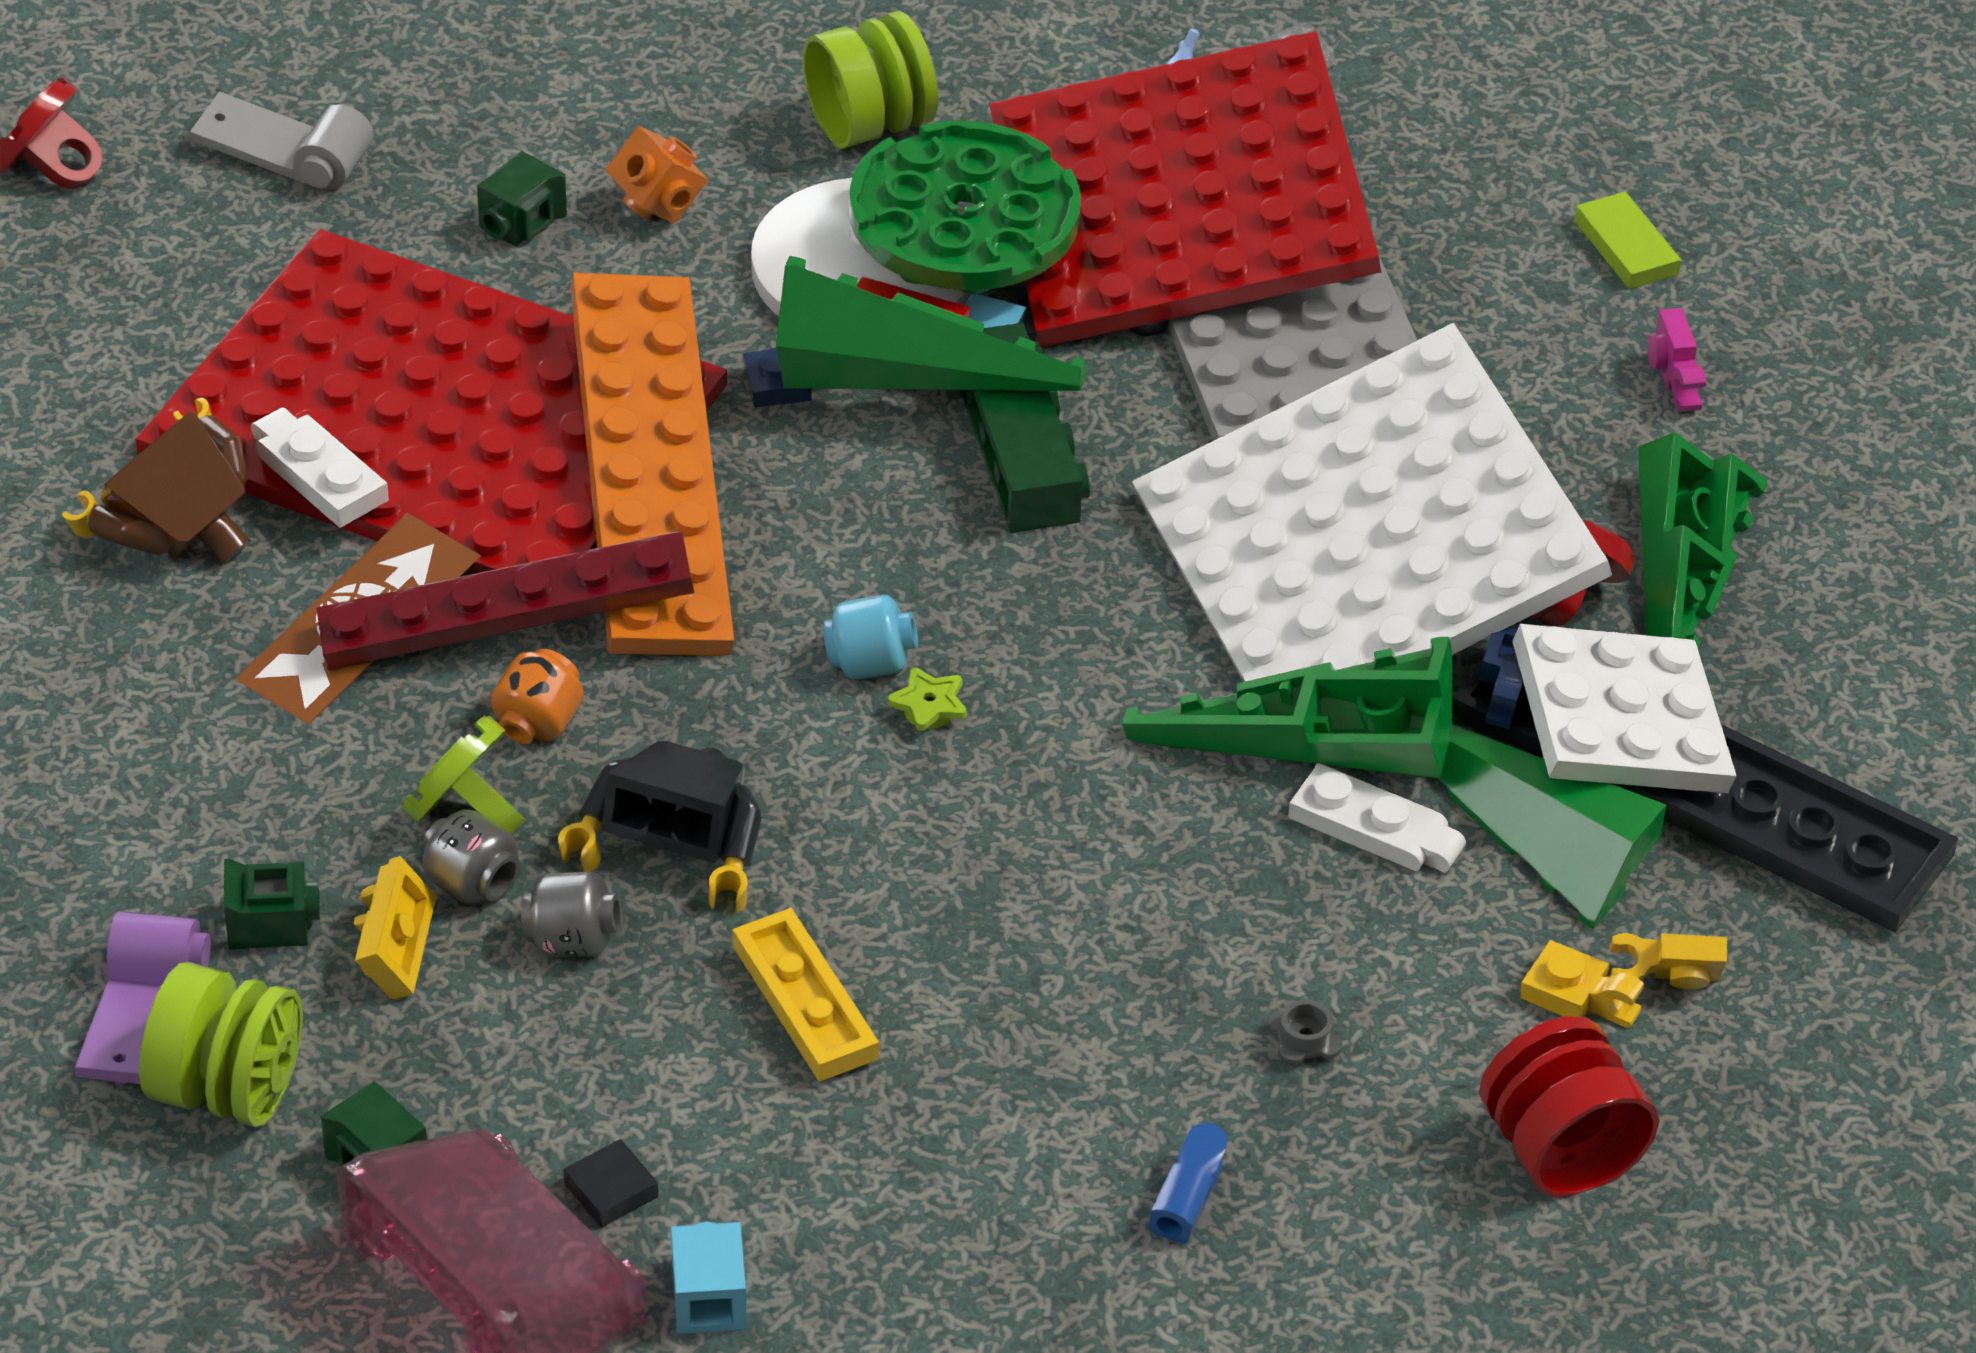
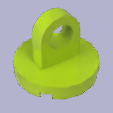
M484 715L474 725L483 734L479 738L470 734L465 738L461 737L418 782L421 785L416 791L423 796L421 800L418 801L412 794H409L402 801L401 810L416 824L420 823L453 789L480 814L508 831L512 836L527 821L507 800L473 770L476 764L506 731L490 715L487 717Z

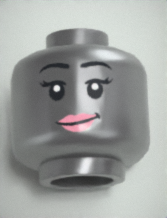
M461 810L453 813L447 818L437 820L425 834L423 840V849L425 851L423 856L424 874L434 885L463 904L481 905L486 901H496L508 893L514 885L520 871L517 842L508 831L479 812Z
M593 872L545 874L535 883L533 891H527L522 899L521 921L524 937L527 942L535 943L539 952L546 957L573 958L598 956L607 948L611 933H618L621 930L623 914L620 897L617 893L610 894L604 879Z

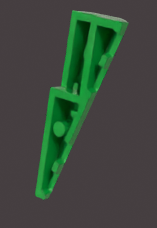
M1673 432L1638 446L1646 636L1695 640L1697 648H1699L1701 641L1693 634L1699 619H1707L1713 615L1737 558V554L1731 548V543L1736 531L1743 532L1749 529L1754 517L1746 508L1751 496L1758 497L1764 494L1767 480L1731 453L1712 460L1679 434Z

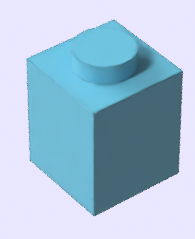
M701 1222L687 1226H671L672 1273L677 1334L747 1330L746 1282L741 1222L718 1224Z

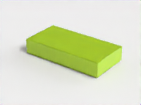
M1626 191L1576 205L1574 221L1628 289L1679 275L1680 257Z

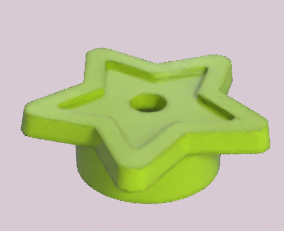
M913 668L910 670L908 687L890 694L887 701L888 706L903 710L908 721L915 725L919 731L942 727L952 718L964 719L967 717L965 706L956 697L963 685L962 678L959 675L934 678L918 668ZM932 697L935 698V700L926 701L924 698Z

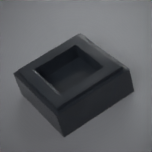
M622 1139L563 1169L565 1186L601 1228L659 1197L657 1180Z

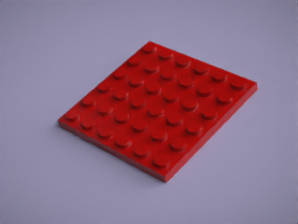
M1317 31L1290 35L1277 40L1245 47H1236L1223 52L1191 59H1182L1173 63L1124 72L1119 75L1078 84H1069L1060 88L989 103L993 124L1025 133L1050 147L1051 158L1064 171L1071 169L1079 185L1081 195L1080 220L1074 242L1064 256L1053 266L1039 275L1025 280L1040 347L1382 273L1379 254Z

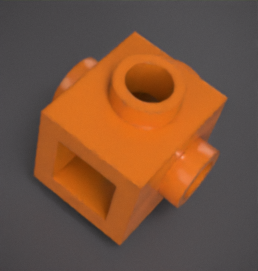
M639 125L605 169L627 193L622 200L632 211L647 220L656 215L671 223H675L680 219L709 181L693 164L697 155L687 145L672 136L665 139Z

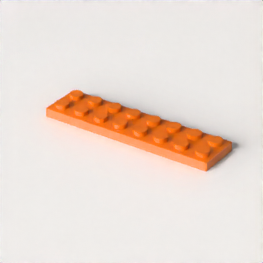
M573 273L570 291L597 548L682 531L695 592L604 612L608 654L731 655L734 645V633L690 277Z

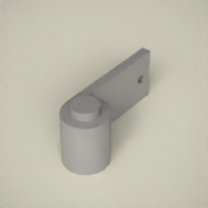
M220 91L190 130L189 140L294 180L307 183L315 188L330 190L338 189L344 184L374 138L373 128L368 119L361 112L350 106L341 104L330 106L324 111L313 127Z

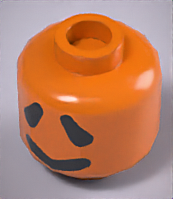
M539 649L536 652L520 653L511 661L491 693L490 704L494 714L500 720L498 724L506 730L504 734L508 738L521 744H530L533 739L551 742L559 738L565 731L583 701L584 690L579 680V671L569 659L553 650Z

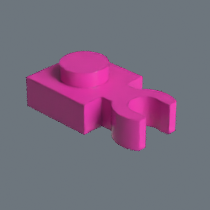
M1674 308L1659 310L1656 334L1649 335L1647 341L1649 364L1653 370L1660 369L1667 390H1672L1674 403L1679 412L1702 410L1703 404L1698 388L1706 387L1705 373L1703 368L1696 363L1697 345L1683 309Z

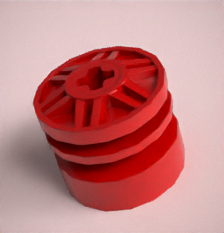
M1564 1016L1542 1022L1516 1036L1495 1055L1482 1075L1478 1092L1486 1112L1492 1120L1496 1121L1504 1139L1512 1143L1517 1159L1536 1188L1550 1197L1568 1198L1609 1184L1620 1178L1644 1156L1655 1140L1660 1123L1654 1104L1634 1075L1625 1071L1621 1056L1616 1049L1610 1046L1606 1034L1598 1024L1587 1017Z

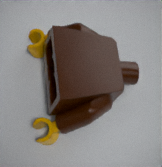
M198 398L194 401L198 415L192 410L185 416H182L179 411H175L176 423L105 482L100 500L106 506H99L93 495L89 491L83 490L79 492L77 498L86 510L78 515H71L64 511L62 517L72 532L78 536L92 537L97 535L118 545L157 556L168 553L179 559L202 541L226 565L241 553L251 541L229 518L241 506L246 495L244 487L248 480L240 437L211 414L206 399Z

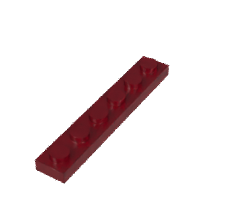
M682 531L324 605L316 607L322 653L327 669L331 670L695 592Z

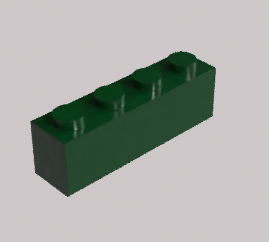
M1023 322L983 329V333L1013 344L1016 343L1019 337L1030 340ZM1037 344L1035 351L1043 354L1040 345ZM959 390L1010 533L1080 523L1081 499H1087L1090 496L1089 477L1085 464H1076L1075 444L1070 424H1061L1058 392Z

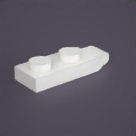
M280 408L251 424V432L257 441L255 443L256 451L260 458L339 528L389 501L387 482L309 415H304L297 419L285 408Z
M1317 763L1289 804L1288 818L1414 871H1418L1422 864H1425L1444 873L1447 872L1466 844L1464 836L1459 831L1448 827V821L1441 813L1320 763Z

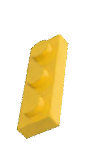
M792 907L732 929L733 948L819 1082L879 1060L878 1039Z

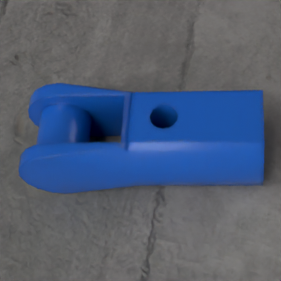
M1202 1123L1192 1127L1188 1132L1177 1157V1162L1173 1164L1151 1211L1148 1228L1157 1236L1179 1243H1188L1222 1169V1158L1226 1151L1228 1139L1226 1133L1220 1127L1214 1124Z

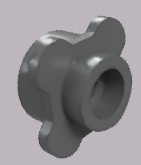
M1308 999L1297 1000L1288 1004L1283 1011L1275 1012L1269 1019V1030L1278 1036L1280 1042L1278 1056L1288 1064H1300L1304 1059L1316 1056L1332 1059L1337 1057L1342 1051V1039L1333 1033L1334 1019L1332 1012L1320 1002Z

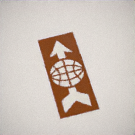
M407 513L235 680L306 724L311 723L373 662L369 661L328 670L322 653L316 607L458 578L481 555Z

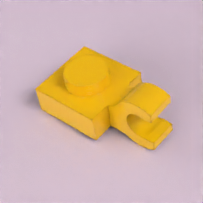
M1630 933L1617 934L1611 939L1610 952L1627 953L1633 957L1636 965L1630 969L1612 968L1610 976L1615 973H1626L1643 981L1647 975L1653 973V978L1670 979V984L1676 988H1704L1709 985L1710 981L1719 982L1727 963V937L1661 933L1659 940L1640 938Z
M1550 940L1521 982L1520 998L1563 1017H1584L1590 1011L1623 1027L1630 1028L1641 1012V1005L1635 1003V1000L1642 991L1644 983L1626 973H1615L1608 977L1609 963Z

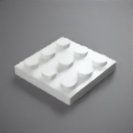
M1519 625L1512 642L1549 778L1718 793L1729 792L1736 778V772L1695 640L1555 626Z

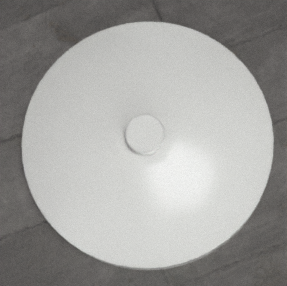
M852 178L820 183L805 188L784 199L764 217L753 238L751 250L753 281L762 300L777 316H779L784 268L789 256L805 259V269L835 280L842 273L858 278V281L863 276L962 305L966 304L971 295L961 290L908 283L900 275L887 269L868 254L856 238L850 223L849 196Z

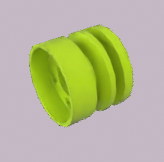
M899 10L880 17L879 20L871 18L861 22L857 32L848 26L813 35L806 39L803 48V73L806 90L820 127L837 148L844 149L881 137L884 127L895 134L909 129V126L915 128L934 121L938 111V87L935 69L923 36L909 15Z
M191 962L179 963L167 975L160 987L146 1022L139 1061V1078L142 1092L148 1099L185 1109L198 1108L206 1100L207 1108L215 1117L224 1119L234 1116L241 1124L253 1127L264 1125L272 1117L289 1085L295 1068L303 1023L300 996L296 990L283 986H273L268 989L264 981L256 979L245 980L236 989V982L229 972Z

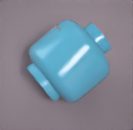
M882 594L843 601L835 607L832 619L824 621V640L830 665L833 669L841 668L845 676L852 680H864L898 674L906 666L908 650L918 648V634L912 612L901 613L898 603L889 595Z

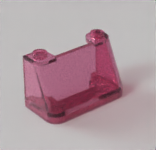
M476 1128L363 1153L338 1169L337 1182L343 1239L363 1260L375 1254L384 1262L395 1255L465 1326L466 1345L471 1353H601L645 1324L642 1295L646 1293V1285L637 1267L626 1258L619 1260L518 1160L513 1147L503 1135L499 1133L492 1135L485 1129Z

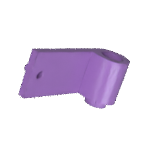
M127 911L116 912L108 938V982L75 1065L76 1077L115 1081L117 1085H124L126 1083L140 1084L139 1061L142 1039L149 1013L164 980L179 963L191 962L208 967L211 950L210 934L201 933L198 919Z

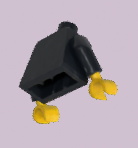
M657 741L633 757L615 760L606 764L598 775L579 812V815L583 818L582 822L572 823L560 831L558 843L563 863L565 864L570 859L574 851L582 849L580 861L583 871L590 872L596 869L601 861V852L596 837L600 827L603 832L708 862L716 863L720 858L725 862L724 866L718 867L709 877V905L711 909H714L717 894L724 890H732L737 893L736 913H739L747 904L748 879L743 872V867L751 865L761 825V811L752 790L748 786L741 784L743 765L737 760L727 758L721 751L715 748L707 747L698 750L669 741Z

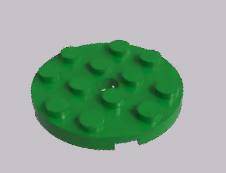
M943 121L920 125L918 135L898 142L889 137L876 145L863 157L852 176L850 184L849 216L853 232L866 252L881 265L900 275L904 281L912 284H925L938 288L961 290L967 294H980L988 289L1005 287L1028 280L1058 262L1069 250L1077 235L1081 195L1079 185L1072 170L1067 169L1064 171L1051 158V148L1032 136L991 123ZM959 202L975 204L971 207H965L964 213L958 212L959 207L957 204Z

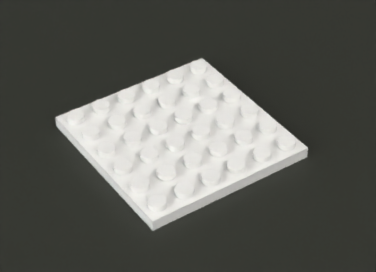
M1454 323L1132 481L1140 501L1243 682L1331 662L1335 670L1373 662L1375 651L1391 648L1396 656L1429 649L1430 640L1436 637L1450 638L1453 655L1491 636V633L1499 632L1612 576L1608 559Z

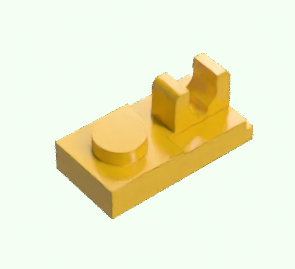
M401 856L389 859V864L380 867L375 885L362 890L360 899L370 910L366 914L359 915L354 919V925L362 932L355 961L359 964L364 974L371 978L390 999H399L414 994L436 900V895L406 861Z

